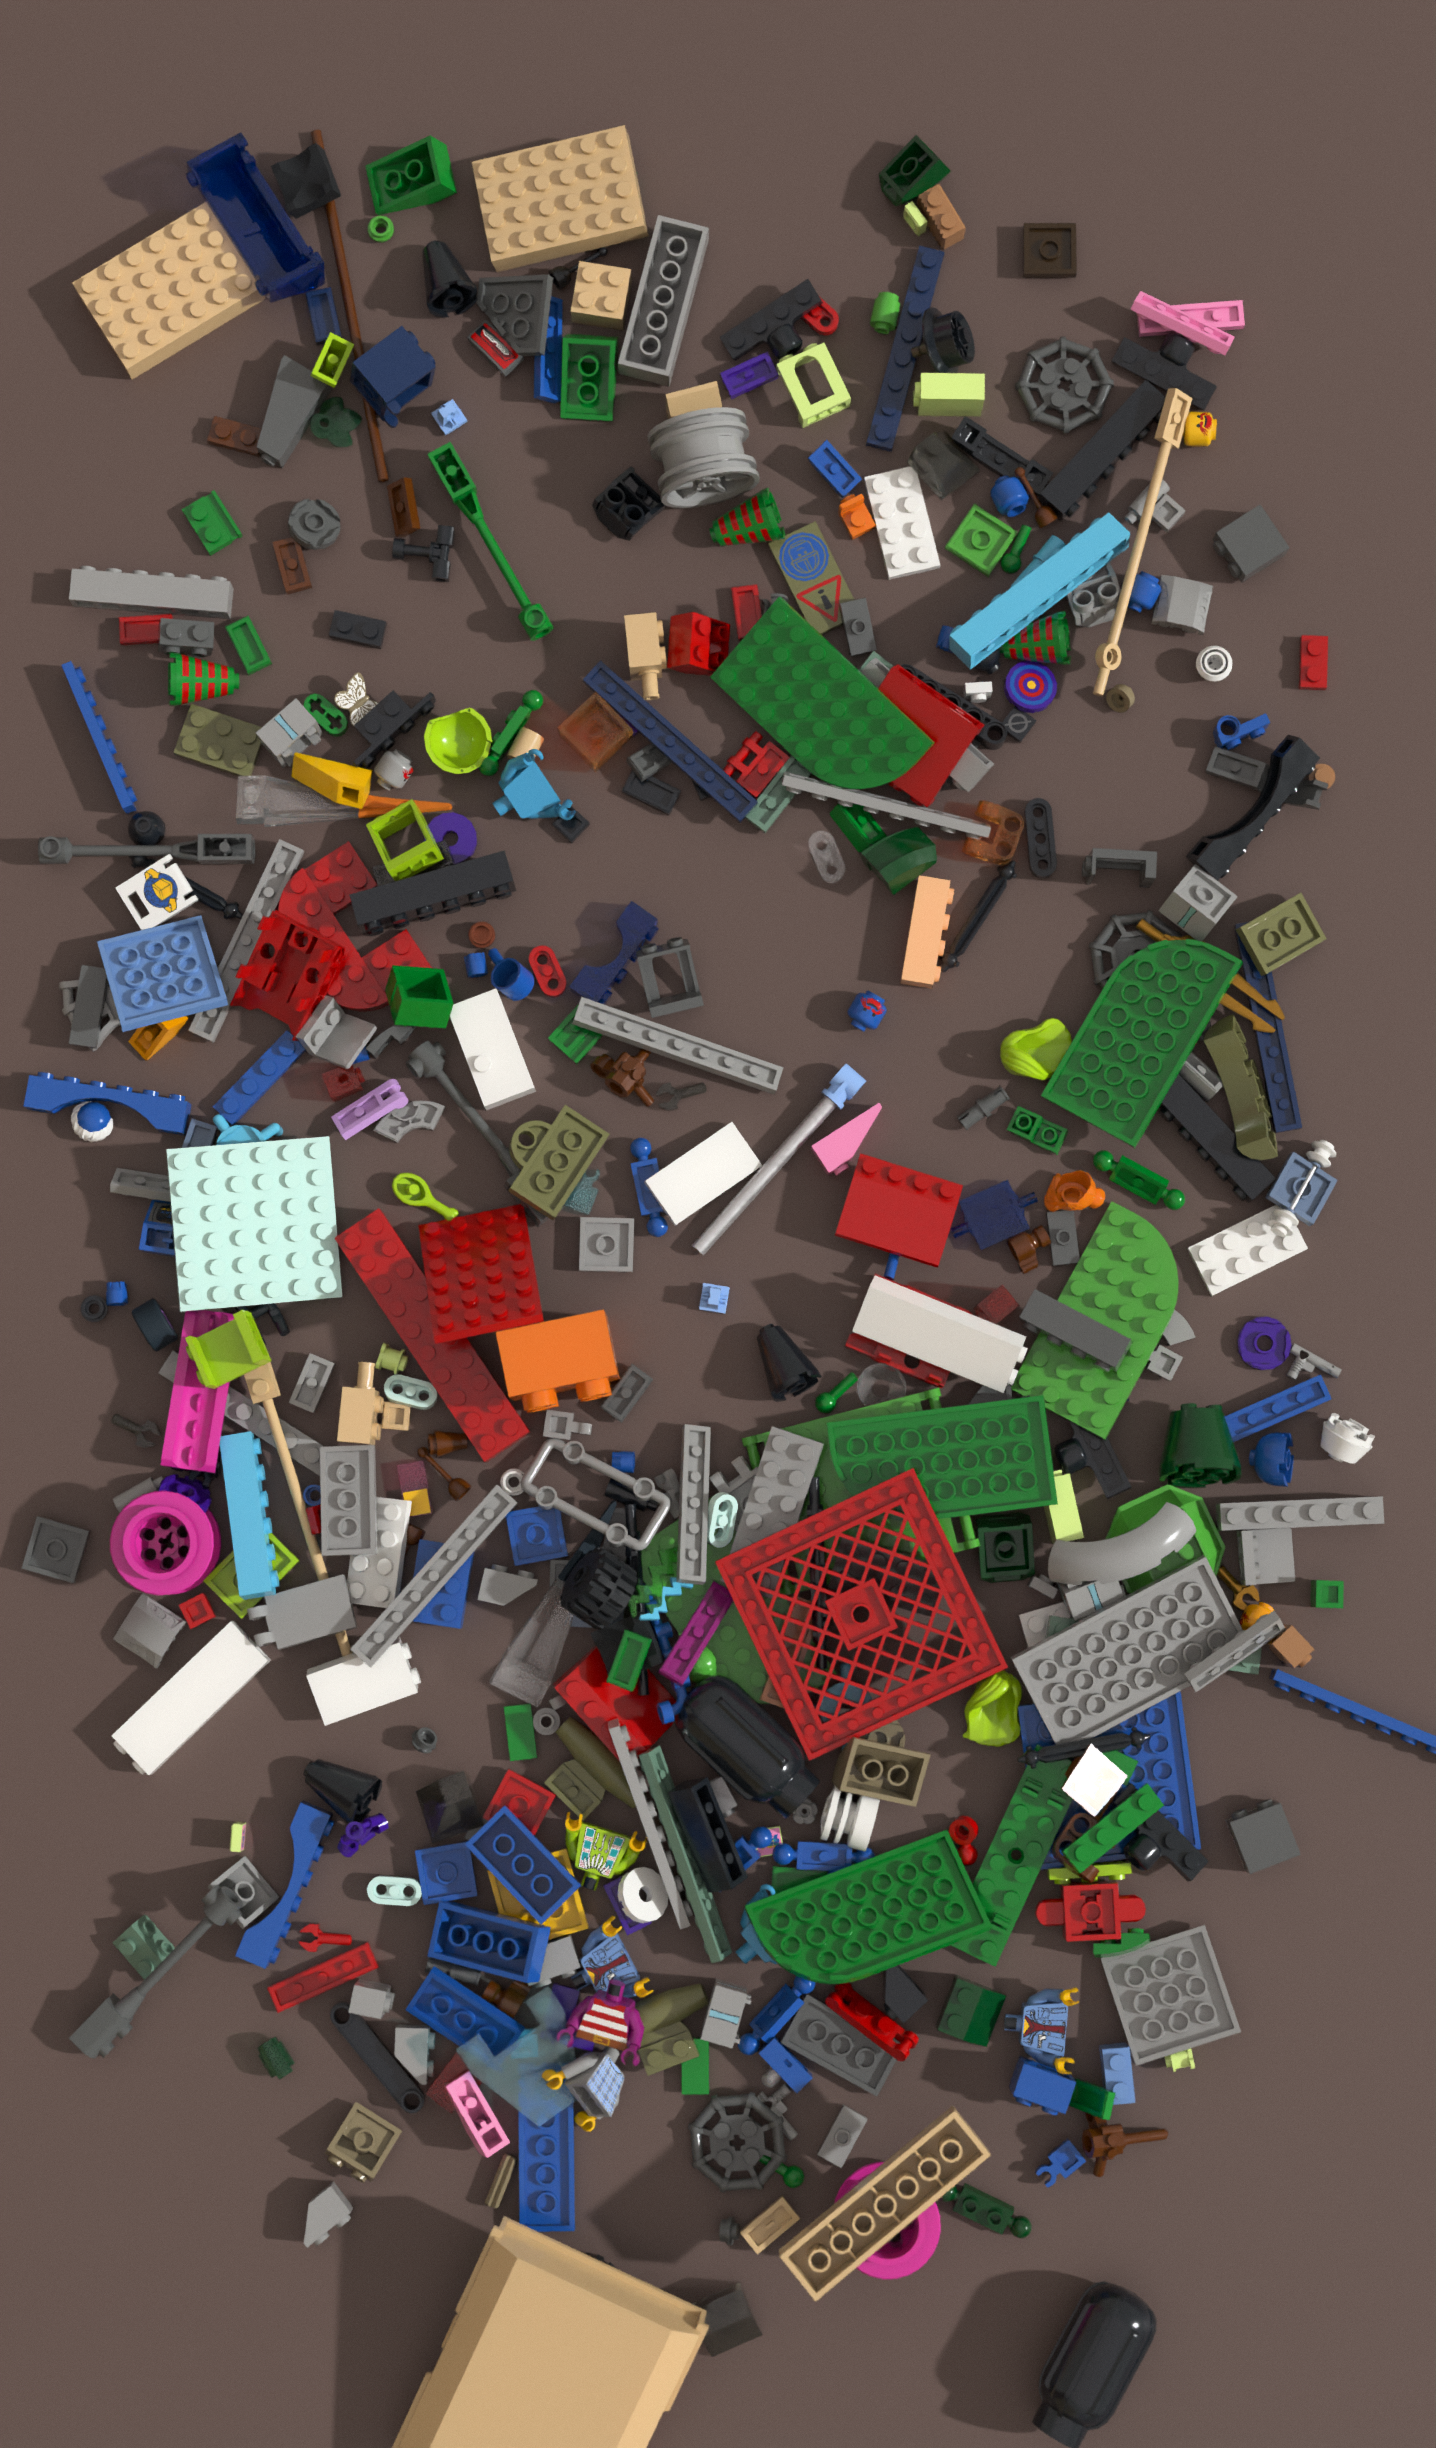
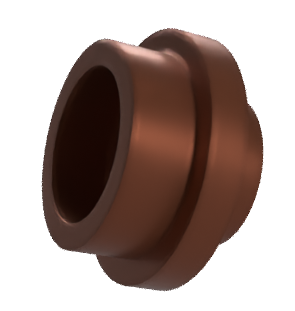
M487 922L473 924L469 930L470 942L477 948L489 947L495 940L494 928Z

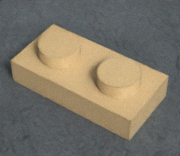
M782 2195L741 2229L740 2234L758 2255L796 2223L800 2217Z

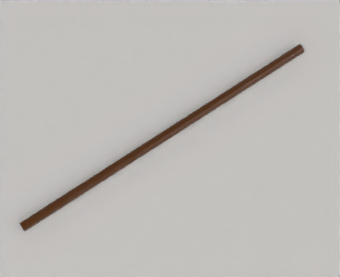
M321 130L311 131L313 144L317 143L324 149ZM333 200L325 204L351 343L354 344V359L356 360L364 354L335 201ZM362 397L378 482H386L389 479L376 412Z

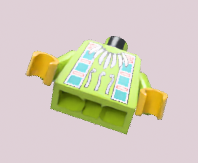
M567 1812L565 1843L569 1858L575 1862V1868L585 1871L581 1882L582 1887L596 1890L601 1876L611 1879L613 1875H621L635 1863L640 1852L647 1844V1837L644 1841L636 1839L637 1831L631 1837L582 1821V1814H579L578 1820H572L570 1812Z

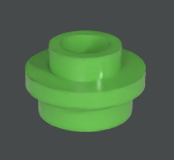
M376 216L368 224V233L374 241L386 242L393 236L394 226L388 217ZM379 227L386 228L384 233H378L377 229Z

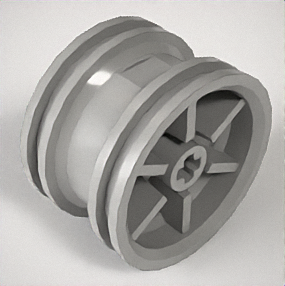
M716 407L691 411L665 420L650 430L647 438L651 446V457L656 461L662 462L665 472L658 479L661 501L665 506L672 508H694L717 504L738 497L750 491L759 483L760 477L756 470V460L752 456L745 454L742 443L749 437V429L746 425V415L742 410Z

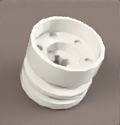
M834 1785L823 1808L820 1820V1839L827 1841L832 1829L835 1830L833 1843L838 1844L842 1834L846 1833L848 1834L847 1846L865 1852L875 1823L880 1799L860 1795L858 1801L853 1802V1793L846 1792L843 1799L840 1798L841 1791Z

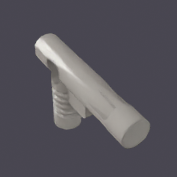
M1295 1343L1292 1345L1290 1353L1295 1355L1296 1358L1286 1376L1296 1380L1301 1369L1311 1373L1317 1367L1336 1379L1338 1378L1342 1369ZM1300 1351L1307 1354L1305 1359L1300 1358Z
M784 2083L772 2096L767 2097L761 2091L756 2097L763 2103L767 2101L772 2102L770 2109L784 2119L782 2123L783 2133L791 2141L798 2133L782 2115L787 2111V2106L782 2102V2099L792 2092Z

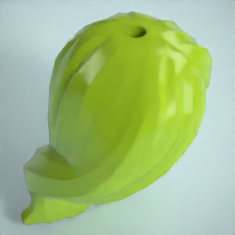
M1055 1018L1046 1019L1034 1028L1013 1031L1001 1043L1000 1057L1002 1064L1013 1075L1047 1080L1052 1077L1072 1043L1071 1034L1065 1025Z
M1002 1670L978 1681L974 1693L967 1701L964 1709L967 1723V1731L963 1734L964 1738L975 1741L977 1744L995 1747L1016 1741L1020 1735L1018 1706L1022 1697V1687L1015 1676Z

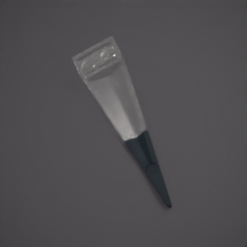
M615 1499L611 1501L599 1520L609 1524L617 1505ZM593 1528L503 1653L501 1661L489 1680L491 1685L536 1707L539 1706L551 1685L574 1618L572 1613L561 1606L560 1597L563 1586L580 1559L589 1551L600 1548L604 1534Z

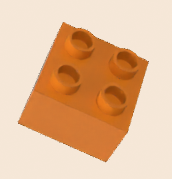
M604 1310L496 1332L508 1396L515 1402L522 1400L524 1411H527V1413L559 1407L556 1394L559 1392L576 1389L580 1402L612 1396L609 1382L620 1380L608 1317Z

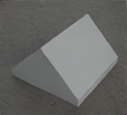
M246 1856L207 1886L210 1891L216 1885L220 1888L226 1886L240 1897L243 1905L239 1911L242 1915L236 1922L242 1929L280 1898Z

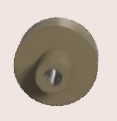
M1117 684L1107 693L1106 700L1112 710L1123 713L1134 704L1135 696L1130 687L1124 684Z

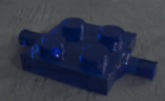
M1003 1181L959 1201L958 1203L964 1214V1223L950 1228L951 1233H954L953 1237L956 1239L969 1232L975 1238L980 1251L1018 1233L1029 1230L1030 1227L1024 1216V1207L1038 1202L1037 1197L1032 1192L1019 1198L1013 1192L1009 1181Z

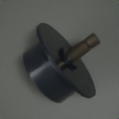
M934 307L926 309L922 318L924 344L911 348L912 356L917 358L928 354L937 373H958V367L971 363L975 355L974 340L969 324L959 311L943 315Z

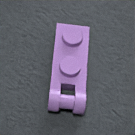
M396 1079L386 1081L331 1116L345 1140L395 1108L400 1109L407 1105L408 1098L404 1092H400L401 1087Z

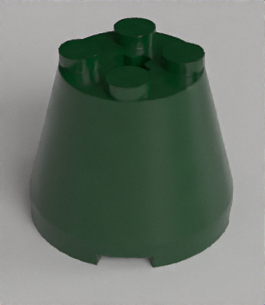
M1186 1403L1180 1405L1181 1410L1172 1411L1169 1415L1161 1455L1159 1480H1168L1169 1485L1178 1488H1206V1485L1216 1484L1221 1480L1222 1484L1225 1485L1239 1480L1242 1476L1241 1464L1224 1413L1222 1412V1406L1208 1405L1206 1408H1197V1404Z

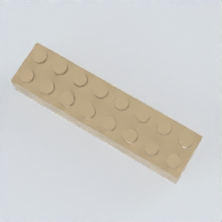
M952 2105L779 2249V2256L816 2302L978 2167L991 2154Z

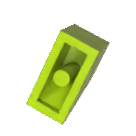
M330 332L310 376L335 388L354 344Z

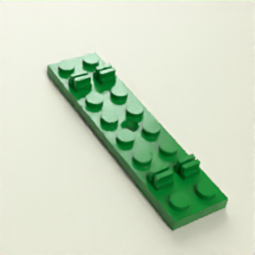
M1037 1744L1034 1750L1039 1751L1043 1746ZM1067 1759L1051 1763L1039 1761L1035 1769H1031V1766L1027 1765L973 1882L974 1889L992 1925L991 1930L951 1946L996 1967L1072 1802V1798L1061 1787L1067 1779L1065 1772L1073 1760ZM1019 1850L1022 1857L1015 1860L1012 1858L1011 1852Z

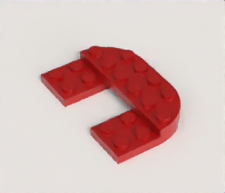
M348 841L308 868H302L295 873L281 894L278 911L307 927L316 928L321 935L345 947L344 957L326 995L334 998L343 1009L369 1012L389 1005L385 988L392 965L432 967L407 929L361 958L334 915L352 904L350 894L378 887V885ZM306 933L302 935V942L305 946L308 943ZM315 969L313 978L317 982L320 975L318 970Z

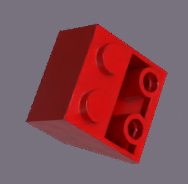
M695 612L671 616L667 668L685 674L711 676L728 657L730 624Z

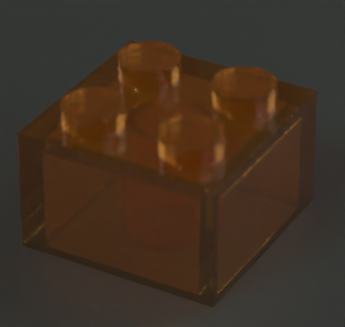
M597 692L593 693L557 727L559 736L594 772L603 766L633 737V729Z

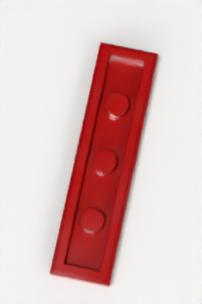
M366 1942L270 1985L267 1989L277 2013L377 1969L379 1966L369 1942Z

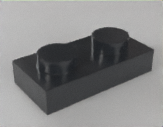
M335 610L329 637L381 649L387 622Z

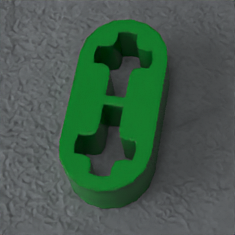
M311 694L305 699V709L329 735L339 737L346 733L349 725L346 716L320 694ZM312 702L316 704L321 702L320 706L325 713L322 715L317 710L311 712L312 707L310 704ZM330 716L336 721L340 718L342 727L340 729L337 727L331 729V722L327 718Z

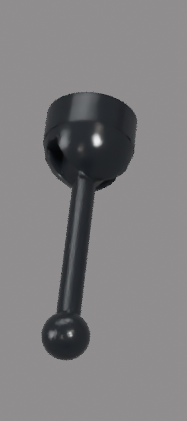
M598 248L597 252L585 258L582 262H591L599 256H606L608 253L607 248ZM579 263L569 269L564 266H558L549 271V275L553 277V283L557 289L560 290L570 283L571 273L578 270Z

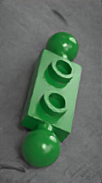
M527 691L522 698L523 706L520 705L517 711L512 710L505 720L507 726L502 733L498 731L495 734L491 743L490 755L478 767L483 775L493 776L499 770V759H503L513 744L520 728L526 725L530 719V713L541 708L543 696L539 691Z
M1106 1150L1098 1151L1094 1155L1093 1165L1097 1170L1112 1171L1109 1177L1110 1181L1154 1205L1157 1204L1160 1198L1164 1200L1165 1206L1171 1210H1178L1184 1205L1185 1196L1183 1192L1178 1189L1167 1190L1166 1187L1169 1180L1123 1155L1118 1162L1114 1161L1113 1155Z

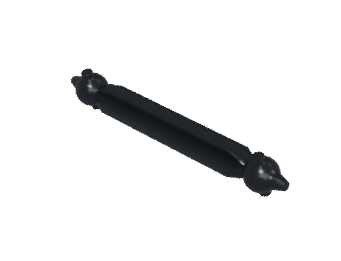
M128 856L131 859V866L133 868L143 867L146 869L157 862L154 859H147V856ZM185 877L193 889L191 893L187 894L188 896L196 895L198 901L215 911H223L226 920L229 918H242L243 914L239 911V904L237 902L227 903L223 897Z
M1012 860L1010 863L997 868L1000 876L993 879L950 945V953L943 954V957L940 956V959H942V972L945 973L949 968L959 966L960 963L957 957L965 952L1006 889L1007 880L1016 878L1017 874L1014 870L1015 861Z
M1137 1727L1131 1728L1132 1732L1129 1735L1118 1733L1046 1746L1039 1751H1035L1031 1746H1028L1024 1755L1018 1757L1017 1760L1031 1766V1769H1035L1039 1761L1051 1763L1081 1757L1089 1744H1092L1101 1753L1126 1749L1129 1745L1135 1746L1137 1750H1140L1144 1741L1150 1739V1734L1142 1733L1137 1730Z

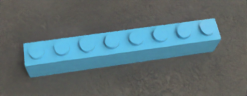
M1107 513L1102 518H1096L1088 529L1083 533L1074 535L1066 546L1062 549H1056L1048 560L1042 564L1038 563L1026 577L1017 579L1009 590L1003 594L996 595L983 610H977L965 624L956 626L950 633L949 649L971 670L1129 547L1130 532L1110 513Z

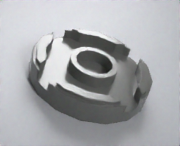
M303 499L295 504L290 511L288 518L290 535L305 548L314 550L325 549L335 542L340 533L339 514L332 505L324 500Z

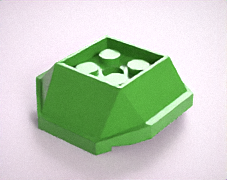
M1166 1484L1117 1507L1105 1540L1138 1528L1155 1516L1166 1502L1176 1505L1185 1511L1196 1527V1533L1178 1552L1172 1551L1162 1558L1160 1565L1134 1577L1121 1580L1127 1593L1131 1594L1202 1555L1207 1558L1215 1576H1217L1225 1545L1202 1497Z

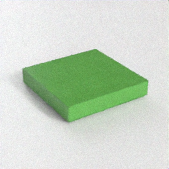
M974 504L946 544L945 549L989 577L1016 538L1018 532Z

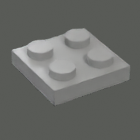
M580 1217L579 1271L633 1273L634 1218Z

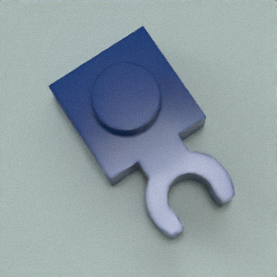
M1067 2138L1047 2155L1051 2163L1040 2165L1035 2173L1039 2176L1045 2171L1049 2172L1050 2178L1044 2184L1046 2187H1051L1056 2182L1059 2173L1066 2179L1082 2166L1086 2160Z

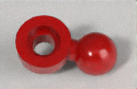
M959 1816L951 1823L949 1834L952 1840L960 1845L957 1852L963 1865L969 1866L975 1863L978 1857L977 1849L971 1845L978 1835V1825L971 1817ZM963 1826L967 1827L969 1831L964 1830Z

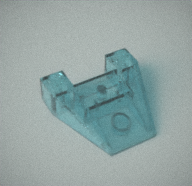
M549 1986L543 1987L523 2001L538 2023V2026L497 2055L493 2056L479 2033L455 2049L473 2076L538 2127L577 2100L564 2084L567 2080L566 2078L562 2079L561 2087L556 2090L550 2089L546 2085L550 2081H545L542 2078L545 2070L553 2069L558 2073L562 2070L561 2067L576 2059L573 2045L567 2048V2043L570 2041L568 2035L562 2036L560 2042H557V2034L559 2031L567 2029L565 2026L567 2021L563 2007Z

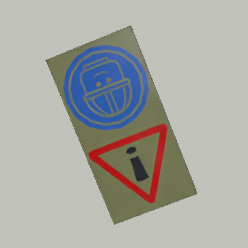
M816 521L785 535L784 539L768 543V547L803 618L821 635L842 626L843 621L839 603L851 601L854 598Z

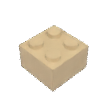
M579 261L571 306L572 323L624 330L632 283L631 269Z

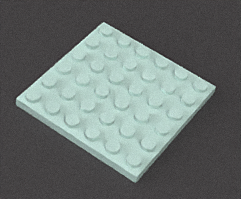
M329 1136L166 1149L180 1312L342 1297L338 1243L334 1239L337 1236Z

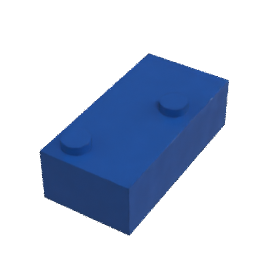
M505 1805L465 1843L470 1851L541 1925L582 1886Z
M454 1901L439 1902L427 1956L524 1983L539 1982L551 1927Z

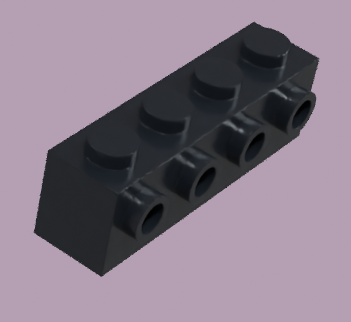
M708 1777L683 1781L670 1790L668 1795L707 1892L732 1890L747 1879L748 1876Z

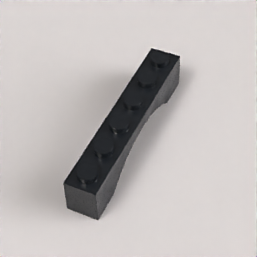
M1287 735L1271 754L1266 783L1252 808L1229 828L1215 834L1202 836L1187 854L1186 858L1194 865H1198L1217 881L1229 872L1230 866L1236 858H1239L1246 852L1247 845L1252 839L1262 833L1267 821L1280 811L1281 805L1287 797L1297 791L1298 784L1303 778L1313 772L1315 764L1320 757L1300 737Z

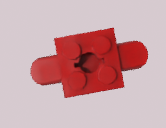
M1115 1880L1060 1884L1061 1898L1043 1899L1038 1902L1035 1908L1036 1918L1042 1925L1063 1926V1938L1066 1942L1121 1939L1120 1923L1138 1922L1143 1919L1146 1911L1145 1903L1140 1897L1136 1895H1119L1118 1883Z

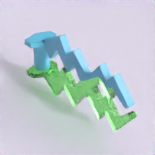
M678 1546L658 1551L662 1566L648 1567L652 1586H636L639 1595H632L628 1603L633 1618L637 1616L636 1603H649V1596H655L657 1604H647L646 1607L649 1613L640 1615L639 1620H659L658 1612H668L665 1596H681V1587L693 1588V1584L677 1582V1577L670 1578L672 1588L663 1586L661 1576L674 1575L671 1563L677 1564L676 1553L678 1554Z

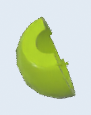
M473 708L463 709L453 714L430 720L427 723L424 734L425 748L432 762L443 771L453 774L470 773L480 767L483 760L488 757L492 743L490 727L484 717Z

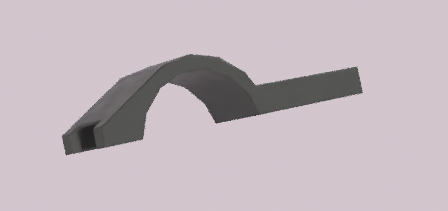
M1215 746L1206 768V773L1249 787L1261 793L1266 783L1270 766L1267 763ZM1316 779L1302 780L1298 784L1297 791L1287 797L1283 803L1319 810L1321 803L1318 801L1322 791L1327 790L1328 783Z

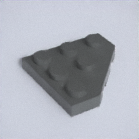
M546 274L479 278L477 305L487 314L502 336L508 340L514 351L520 356H544L553 277Z

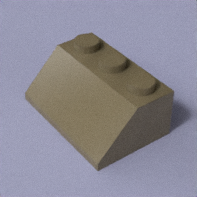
M852 1737L838 1755L831 1782L840 1791L916 1807L931 1755L921 1751Z

